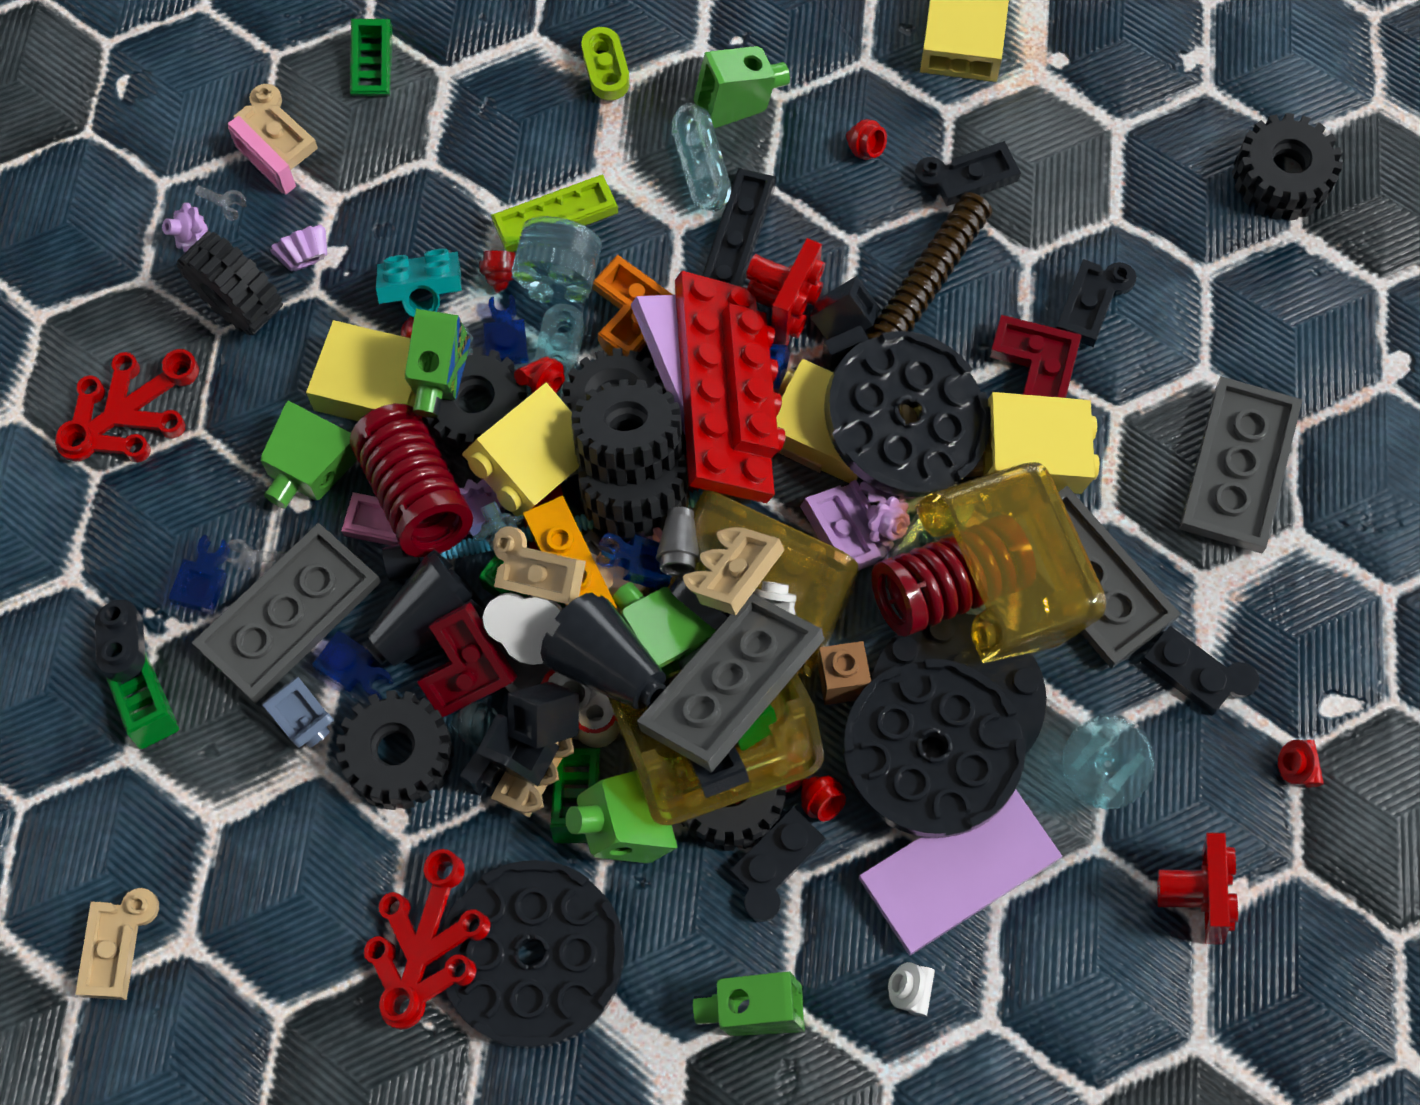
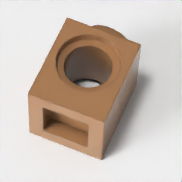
M864 641L819 648L817 666L824 705L856 701L863 689L871 682Z

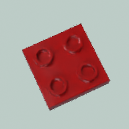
M807 238L794 264L789 267L757 254L753 256L748 266L746 278L750 279L747 290L756 297V302L772 308V326L775 329V338L772 345L786 350L792 337L799 338L807 320L804 312L808 304L815 305L821 294L823 282H820L825 268V262L821 261L822 244Z
M1206 833L1202 850L1201 870H1159L1158 907L1200 908V912H1204L1205 944H1225L1228 931H1235V922H1238L1237 894L1228 893V885H1233V876L1236 875L1235 847H1226V833Z

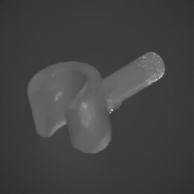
M197 186L195 189L196 195L222 207L223 213L228 220L234 221L239 218L238 211L229 207L231 204L247 207L244 195L237 190H230L222 195L202 186Z
M234 539L228 542L227 546L233 551L243 552V554L239 558H227L226 560L237 570L246 571L252 568L255 563L277 562L287 552L253 550L243 540Z

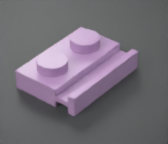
M856 480L851 481L847 486H837L804 499L800 506L841 577L874 565L881 559L891 558L898 550L893 541L889 546L885 547L880 542L870 540L872 530L868 528L869 520L866 517V513L871 504L859 488Z

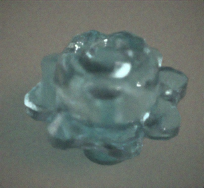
M497 502L490 503L480 508L485 521L482 523L479 533L473 536L475 541L486 540L489 546L493 548V539L499 529L507 526L517 528L524 517L523 515L511 516L508 513H501Z

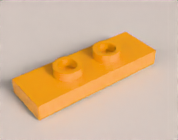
M560 496L524 512L525 522L539 551L586 561L579 597L586 593H594L598 597L601 594L617 610V606L564 497Z

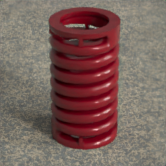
M396 403L381 406L363 416L350 434V445L390 523L393 533L396 534L401 549L408 555L425 557L433 549L443 553L460 543L472 527L474 519L472 511L464 496L460 493L458 485L454 482L453 475L448 471L447 464L442 459L439 449L436 448L435 441L430 436L427 426L422 421V417L413 413L412 406Z
M998 516L978 526H972L965 531L945 536L936 542L916 547L908 553H901L893 558L879 561L872 569L871 580L876 603L886 623L899 636L906 637L924 630L927 625H937L942 619L947 621L955 617L956 614H965L971 608L977 609L983 606L984 603L990 604L998 600L999 596L1005 598L1012 593L1015 594L1031 587L1035 577V564L1029 543L1020 527L1010 518ZM1009 554L1012 555L1013 560L1015 562L1017 577L1015 576L1014 567L1012 565ZM886 576H887V586H888V590H889V593H890L891 600H888L887 593H886V589H885V579H886ZM892 604H894L897 612L899 613L902 619H900L895 614L894 610L891 607Z

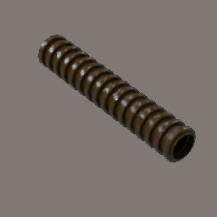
M971 192L962 194L959 202L953 207V211L948 214L946 221L941 224L940 230L934 234V239L930 240L927 248L921 253V257L916 260L914 267L909 270L908 276L902 280L901 286L895 290V295L889 299L888 305L882 309V313L875 319V324L869 328L868 334H866L869 340L879 337L882 333L913 331L915 323L919 322L922 313L928 309V304L933 302L935 295L941 290V285L946 283L948 276L954 271V267L959 264L961 257L967 252V248L972 245L980 229L985 226L986 220L992 216L993 211L987 200Z

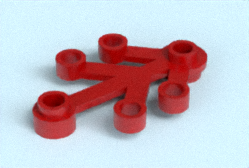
M176 349L169 352L162 361L163 372L128 396L130 380L139 374L140 365L134 355L129 352L117 354L111 363L114 372L105 410L93 420L91 419L94 404L104 398L105 388L96 376L88 375L81 378L76 386L79 395L73 420L62 424L56 434L55 445L60 455L70 461H82L89 458L94 452L125 454L130 461L135 463L142 462L149 457L151 452L150 445L145 437L140 434H131L126 438L103 435L114 426L160 430L165 437L170 439L181 436L185 431L186 425L177 411L166 410L158 413L138 410L173 386H187L195 381L199 374V366L192 353L185 349ZM126 362L132 363L129 369L120 370L122 364ZM181 368H189L184 374L177 375ZM97 386L93 393L85 394L88 387ZM168 421H178L175 427L165 428ZM84 438L81 444L72 447L76 439ZM143 444L140 451L136 453L130 452L133 445Z
M447 849L434 851L427 857L424 863V875L432 883L417 932H415L408 917L411 907L405 897L399 893L390 892L380 900L379 912L382 917L389 921L407 959L402 978L393 963L396 956V948L391 941L384 937L376 936L371 938L364 948L366 960L374 965L385 989L379 1002L381 1016L389 1026L395 1029H408L417 1024L425 1012L426 1002L451 985L466 986L474 980L476 965L472 960L461 954L451 956L445 963L444 969L423 981L422 977L427 965L468 938L473 941H479L485 938L490 931L489 918L480 911L471 909L464 912L457 923L436 936L450 890L460 884L465 872L462 859ZM453 866L450 875L444 879L443 874L446 868ZM399 901L398 910L394 914H390L391 905ZM479 918L480 924L478 928L470 932V923L474 919ZM384 945V954L376 959V950ZM465 963L464 973L460 977H455V970L458 965ZM409 999L408 1008L401 1014V1004Z

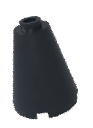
M433 549L424 557L367 632L371 641L366 644V647L382 665L388 661L396 666L439 644L429 626L436 619L469 602L472 603L483 621L486 606L463 577L460 578L454 570L450 569L453 565L436 549Z
M586 593L571 601L556 616L555 620L560 625L554 635L551 636L546 632L542 640L541 658L543 663L552 671L636 710L650 707L666 689L665 673L612 603L601 594L598 597L594 593Z

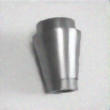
M673 507L668 509L656 555V560L660 562V570L663 573L674 576L685 575L695 572V565L700 562L694 511L689 508Z

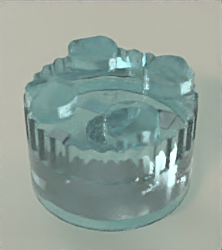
M549 216L531 218L522 226L511 270L512 278L518 281L524 288L529 289V298L539 302L549 303L552 301V297L582 304L588 299L593 287L602 242L596 233L577 222Z
M1099 714L1082 721L1069 735L1062 754L1063 777L1067 780V786L1071 787V792L1076 794L1079 800H1084L1087 805H1093L1095 808L1105 810L1126 807L1129 803H1134L1137 798H1141L1143 792L1148 789L1149 783L1152 782L1155 765L1153 747L1145 731L1134 721L1121 715Z

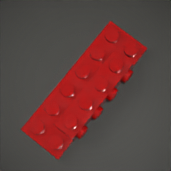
M681 271L674 281L689 486L767 504L775 495L771 459L776 453L781 451L785 442V430L777 427L776 419L781 409L782 397L779 393H775L773 389V382L778 373V361L770 358V348L774 342L775 329L773 326L767 325L766 313L757 311L756 297L747 288Z

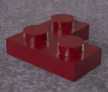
M1001 315L990 358L1030 367L1023 395L1066 398L1081 334Z
M471 602L436 619L429 626L449 657L450 662L424 674L418 680V684L435 711L438 710L442 717L511 684L517 677L495 640L485 630L484 623Z

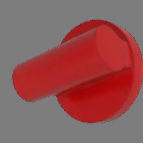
M545 356L515 370L514 378L519 385L529 386L532 394L546 382L557 393L564 383V367L558 360Z
M1291 740L1282 747L1278 756V769L1283 779L1291 784L1305 785L1307 788L1323 785L1324 782L1315 740Z

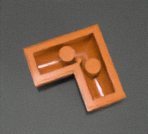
M619 255L592 282V289L620 309L598 333V342L602 349L609 356H613V348H622L623 356L627 357L630 350L640 353L647 344L631 308V303L636 296L673 295Z

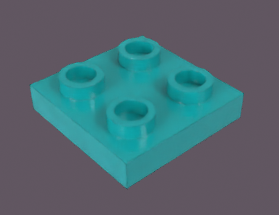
M434 249L424 254L425 257L408 259L406 255H396L386 258L384 263L377 264L376 292L379 304L402 300L405 311L412 317H415L416 309L437 312L440 306V294L462 291L458 251L449 253L447 249ZM424 288L432 293V297L427 301L418 302L410 294L415 289Z

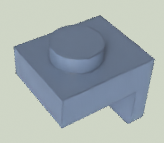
M297 676L262 703L263 707L297 748H300L305 743L311 748L331 732L327 726L334 719L324 710Z

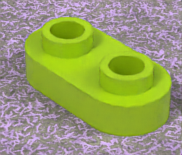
M607 27L593 28L585 33L581 41L582 55L592 91L596 96L604 100L619 99L627 93L630 87L629 70L619 36L615 31ZM601 50L606 51V52L601 53V54H597V53H596V52L601 51ZM614 82L615 84L607 85L606 83Z

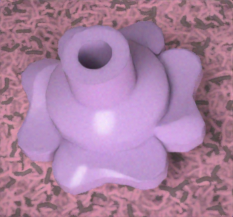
M183 203L181 209L174 212V219L166 218L162 224L164 234L174 235L176 247L183 249V252H186L208 231L204 217L199 215L198 208L191 207L189 203Z
M891 496L886 503L881 502L878 505L869 507L866 517L869 520L868 528L872 530L870 540L880 542L881 545L886 547L892 541L903 538L910 524V517L906 513L908 503L898 501L896 497Z

